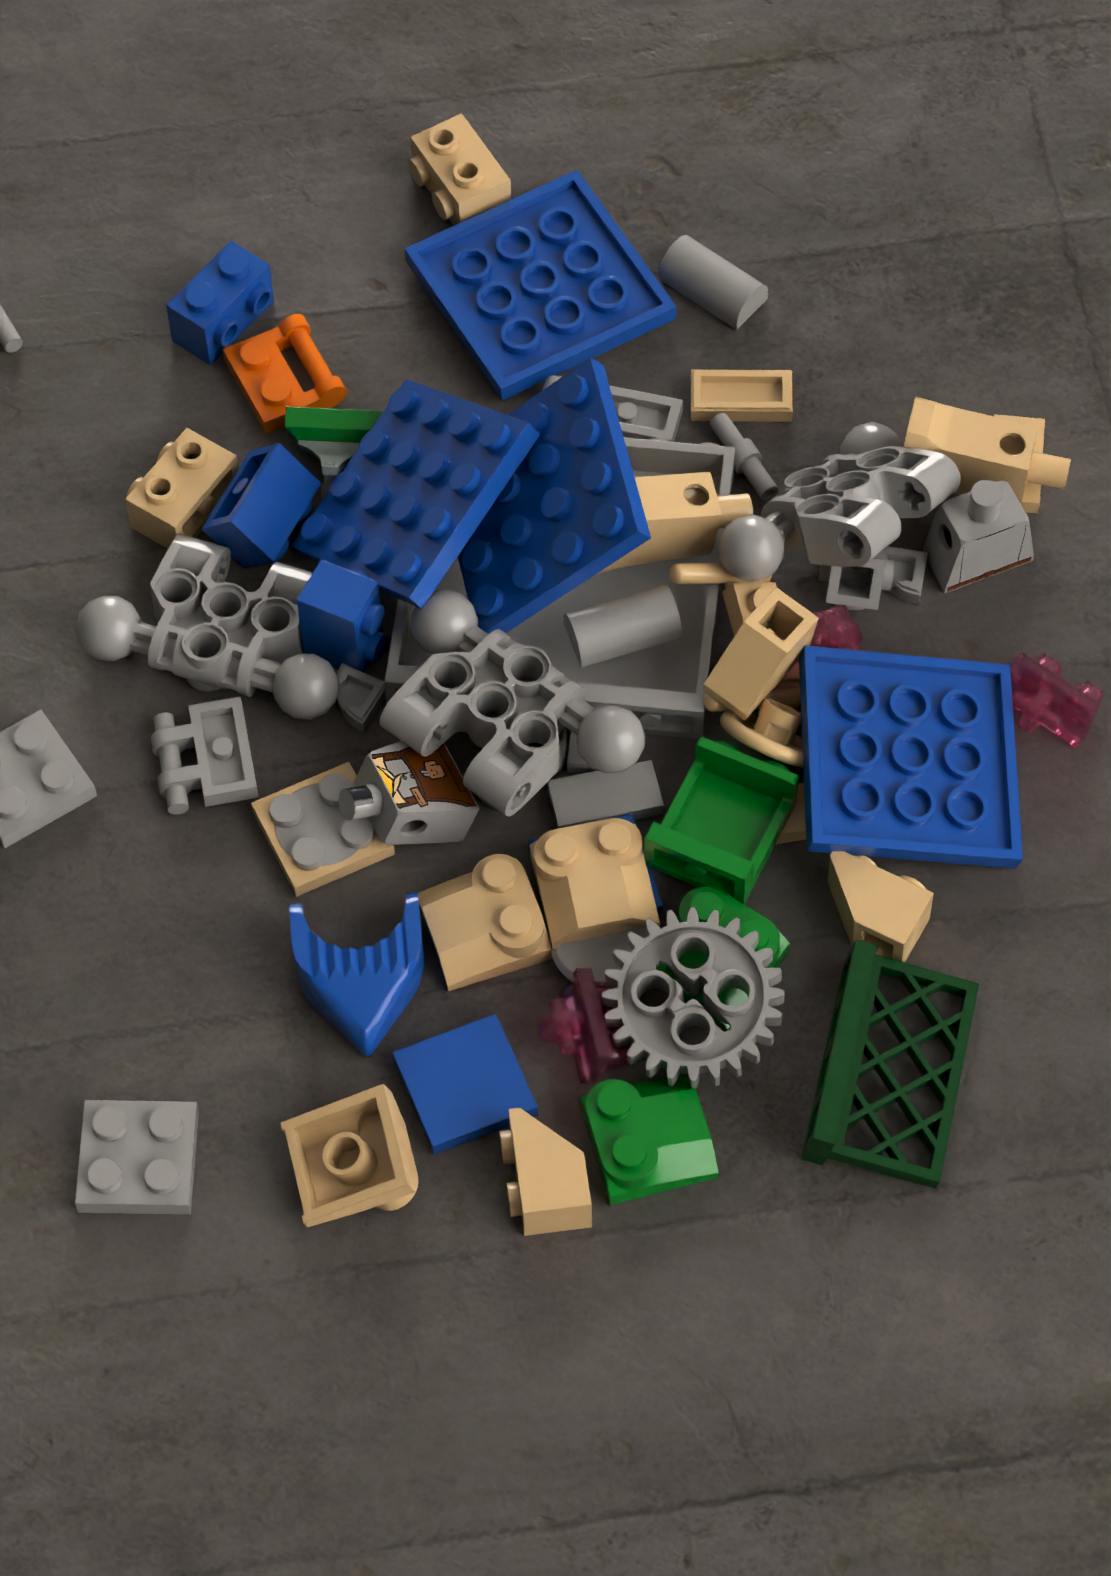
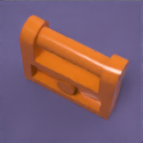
M302 314L290 315L283 319L278 327L223 349L224 361L265 434L285 427L286 407L331 408L342 402L347 396V389L340 377L332 375L309 336L311 328ZM292 346L294 347L315 384L314 389L303 392L280 351Z

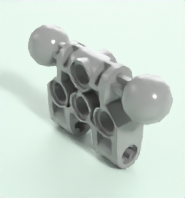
M869 422L855 426L848 432L840 445V454L829 455L815 467L804 468L790 474L784 480L785 490L763 506L761 516L747 515L731 521L718 540V557L727 573L747 582L759 581L775 573L784 558V547L805 549L810 564L835 567L863 566L899 537L901 533V521L899 518L924 517L957 491L961 483L959 470L955 463L945 454L919 448L904 447L896 432L883 424Z
M178 534L172 541L150 583L154 616L158 622L157 626L142 622L141 616L133 604L119 596L104 595L93 599L79 612L75 629L78 641L87 654L98 660L116 661L129 656L134 651L148 656L150 668L161 671L168 670L173 672L174 675L184 677L193 688L199 691L211 692L220 688L224 690L232 689L237 691L238 694L251 697L257 688L272 692L281 710L296 719L311 720L322 716L336 702L340 684L337 674L329 661L315 654L302 653L303 644L297 598L313 572L275 562L260 588L254 592H247L237 584L225 582L231 561L230 548Z
M451 589L435 590L422 609L415 607L410 624L413 635L423 650L433 655L388 701L380 717V726L424 757L431 755L456 732L468 733L470 739L483 749L467 768L463 778V785L502 814L509 817L514 815L559 771L558 734L565 727L577 735L576 742L580 754L591 768L603 773L623 772L636 764L644 750L646 736L640 720L632 711L618 705L599 706L596 709L584 701L585 688L565 677L563 672L551 665L549 656L543 650L535 646H524L517 643L500 629H496L489 634L480 629L474 606L463 594ZM526 678V679H533V680H535V681H532V682H521V681H519V680ZM451 684L457 685L459 687L445 688L443 686ZM492 713L501 716L496 718H489L484 715ZM539 743L543 746L534 748L528 747L526 744Z

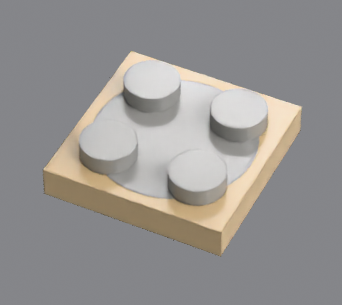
M346 762L251 803L252 812L296 897L395 855L394 845H387L380 841L369 817L348 821L341 813L339 807L340 791L343 788L354 787V780L357 776L350 762Z

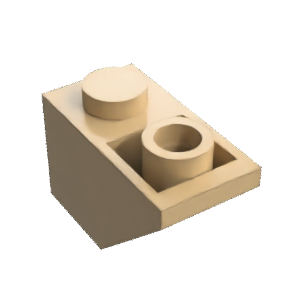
M775 587L743 622L704 682L702 689L743 720H746L799 661L803 647L810 646L819 618Z
M845 851L832 852L829 859L827 882L851 947L855 940L877 945L876 955L905 963L930 919L934 893L926 890L923 884L912 877L904 875L898 877L877 867L866 856L851 855Z
M521 1108L509 1109L510 1130L499 1131L503 1165L514 1164L517 1182L506 1183L510 1216H522L524 1236L591 1228L592 1203L584 1152Z

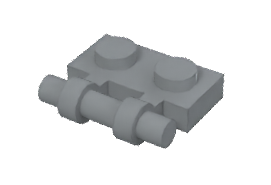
M241 696L188 705L191 724L175 726L173 714L167 712L159 713L153 717L155 732L151 735L153 754L159 757L162 773L157 778L159 793L162 797L166 798L169 813L176 815L188 811L187 794L197 789L203 790L206 807L259 798ZM195 748L198 764L182 767L180 754L185 749Z

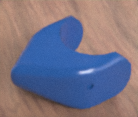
M418 892L405 893L406 899L402 921L395 927L388 938L378 941L374 946H364L358 950L350 947L341 949L334 944H326L309 929L304 917L303 904H289L294 963L298 983L303 994L310 1004L364 1056H371L410 1003L420 985L424 971V952Z

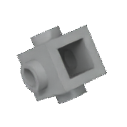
M886 548L865 565L858 566L863 567L861 569L820 565L818 581L827 582L826 603L836 604L841 608L849 610H878L881 590L891 591L895 560L886 559Z

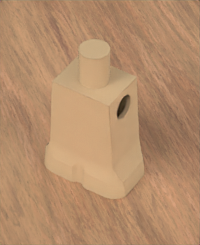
M915 397L904 447L934 451L949 457L957 466L961 478L960 486L953 494L962 495L971 492L974 484L981 480H991L994 482L1002 480L1009 483L1022 505L1027 482L1065 490L1071 459L1033 451L1038 427Z
M710 472L635 477L651 539L597 574L626 566L711 554L719 528L726 527L734 519L753 515V505L749 494L717 496Z

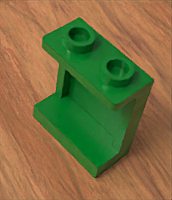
M700 737L695 745L694 762L662 823L653 822L644 839L646 866L698 888L713 887L745 904L797 803L799 777L781 763L771 760L764 762L742 753L731 743L725 741L714 742Z

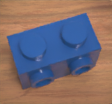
M230 241L166 304L172 341L211 365L223 353V349L229 347L274 302L270 265L238 244Z
M280 443L251 450L208 517L202 530L218 545L230 548L231 557L244 569L266 563L272 564L279 560L289 547L288 537L296 524L301 522L313 507L311 499L321 482Z
M321 559L297 598L303 651L305 654H315L329 661L332 668L339 670L343 663L364 672L370 662H378L387 643V634L383 633L382 619L384 616V606L380 604L379 584L361 570L354 568L347 570Z

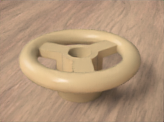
M765 698L758 712L759 717L750 714L746 720H743L733 711H726L720 717L722 728L739 742L775 760L803 768L802 738L796 735L801 724V713L782 702Z

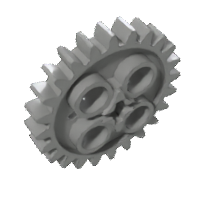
M690 907L687 922L679 923L674 912L669 910L667 911V926L660 928L650 918L647 919L646 929L648 936L644 939L630 931L627 937L632 952L615 949L613 952L614 961L621 969H607L605 971L606 983L615 987L614 989L602 992L603 1005L615 1008L604 1014L606 1026L621 1027L613 1035L614 1045L622 1047L632 1043L627 1053L628 1063L630 1065L635 1064L645 1057L647 1059L646 1076L649 1078L653 1077L661 1067L667 1069L669 1086L675 1084L680 1073L688 1074L692 1089L697 1088L700 1074L708 1073L715 1086L720 1085V1069L725 1067L737 1078L742 1076L740 1059L744 1057L758 1064L760 1062V1052L755 1043L772 1046L774 1034L766 1026H780L782 1024V1013L772 1008V1006L784 1003V990L772 987L782 981L781 968H765L773 960L772 949L765 948L755 952L754 950L759 942V933L755 930L741 938L739 936L740 919L736 917L724 928L719 925L718 910L712 911L707 922H699L696 908ZM690 951L701 952L708 958L703 966L695 969L684 967L678 960L682 955ZM659 964L666 965L673 972L676 980H673L664 972L658 971L657 966ZM681 985L692 996L703 992L704 1007L695 999H691L685 1004ZM730 988L740 989L748 996L744 1003L734 1007L723 1004L718 997L723 991ZM650 989L662 990L669 996L665 1003L657 1007L646 1006L639 1000L642 993ZM710 1014L714 1015L721 1022L729 1024L730 1030L722 1031L714 1023ZM691 1026L701 1027L709 1034L705 1041L697 1045L686 1044L678 1037L682 1030Z

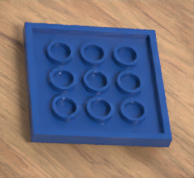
M578 170L572 171L404 248L405 261L501 401L545 381L549 376H556L583 363L588 358H594L676 319L677 306Z
M588 358L508 414L528 422L540 433V436L458 555L468 600L476 611L479 620L478 627L487 634L496 629H500L505 633L509 632L651 539L605 368L602 363L592 358Z
M405 379L401 387L390 397L388 406L373 428L364 435L358 450L345 469L333 480L329 492L314 514L305 521L301 533L291 547L302 557L317 564L322 559L347 570L351 568L361 570L368 574L372 580L378 582L379 591L422 609L532 448L540 433L528 422Z
M804 646L799 656L807 851L821 853L845 851L857 856L1016 869L1023 861L1010 665Z

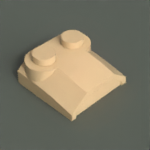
M610 818L550 830L529 845L530 858L552 949L559 948L561 944L645 927L646 920L649 918L660 927L643 854L642 836L636 824L621 818Z
M505 854L487 856L476 864L473 872L418 893L419 908L438 955L448 991L552 959L550 952L552 948L542 913L525 869L517 858Z
M384 1084L280 1122L282 1131L285 1132L303 1207V1224L307 1227L339 1219L373 1207L384 1211L397 1210L405 1206L415 1195L418 1188V1173L406 1124L392 1092Z

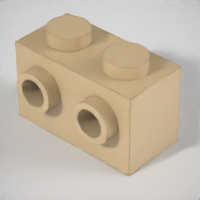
M462 113L410 137L412 158L408 160L410 173L418 186L425 185L430 191L435 209L443 220L450 219L453 225H457L511 200L510 178Z
M186 428L175 442L171 441L163 447L156 464L144 478H137L130 486L125 499L130 527L167 549L178 534L196 538L239 469L237 455Z

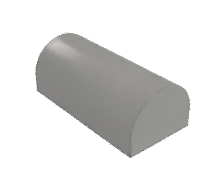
M688 235L679 237L670 246L662 259L659 269V280L735 330L768 299V288L766 285Z
M667 584L564 614V627L581 668L682 637L679 611L674 596Z

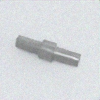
M726 413L717 414L710 421V426L725 447H735L734 470L737 474L745 475L761 500L766 501L773 498L778 493L779 488L761 464V453L751 439L743 438Z

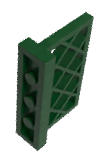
M855 940L843 963L801 1160L823 1165L826 1158L936 1189L941 1179L979 983L876 955L877 945ZM880 974L900 979L910 993V996L890 1006L877 987ZM939 991L962 997L960 1012L944 1021L928 999L929 996ZM917 1003L932 1027L911 1038L896 1014ZM874 1004L879 1012L871 1016ZM885 1020L900 1042V1045L879 1055L868 1039L867 1032L869 1028ZM957 1025L954 1037L949 1029ZM938 1035L951 1053L950 1062L933 1070L917 1046ZM907 1052L922 1077L901 1088L885 1063ZM864 1053V1055L868 1059V1062L861 1065L862 1055ZM875 1070L891 1094L869 1105L856 1084L859 1077ZM947 1074L944 1086L939 1078ZM929 1085L940 1101L941 1107L938 1113L923 1120L907 1095ZM853 1102L858 1111L850 1115ZM897 1102L912 1127L891 1138L875 1113ZM863 1119L880 1143L868 1151L844 1145L847 1128ZM937 1124L934 1137L929 1128ZM918 1134L931 1153L929 1167L925 1168L908 1163L897 1145ZM886 1152L889 1157L882 1156L881 1154Z

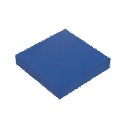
M496 1014L392 1052L394 1064L433 1155L509 1127V1109L521 1108L533 1117L538 1116L537 1104Z

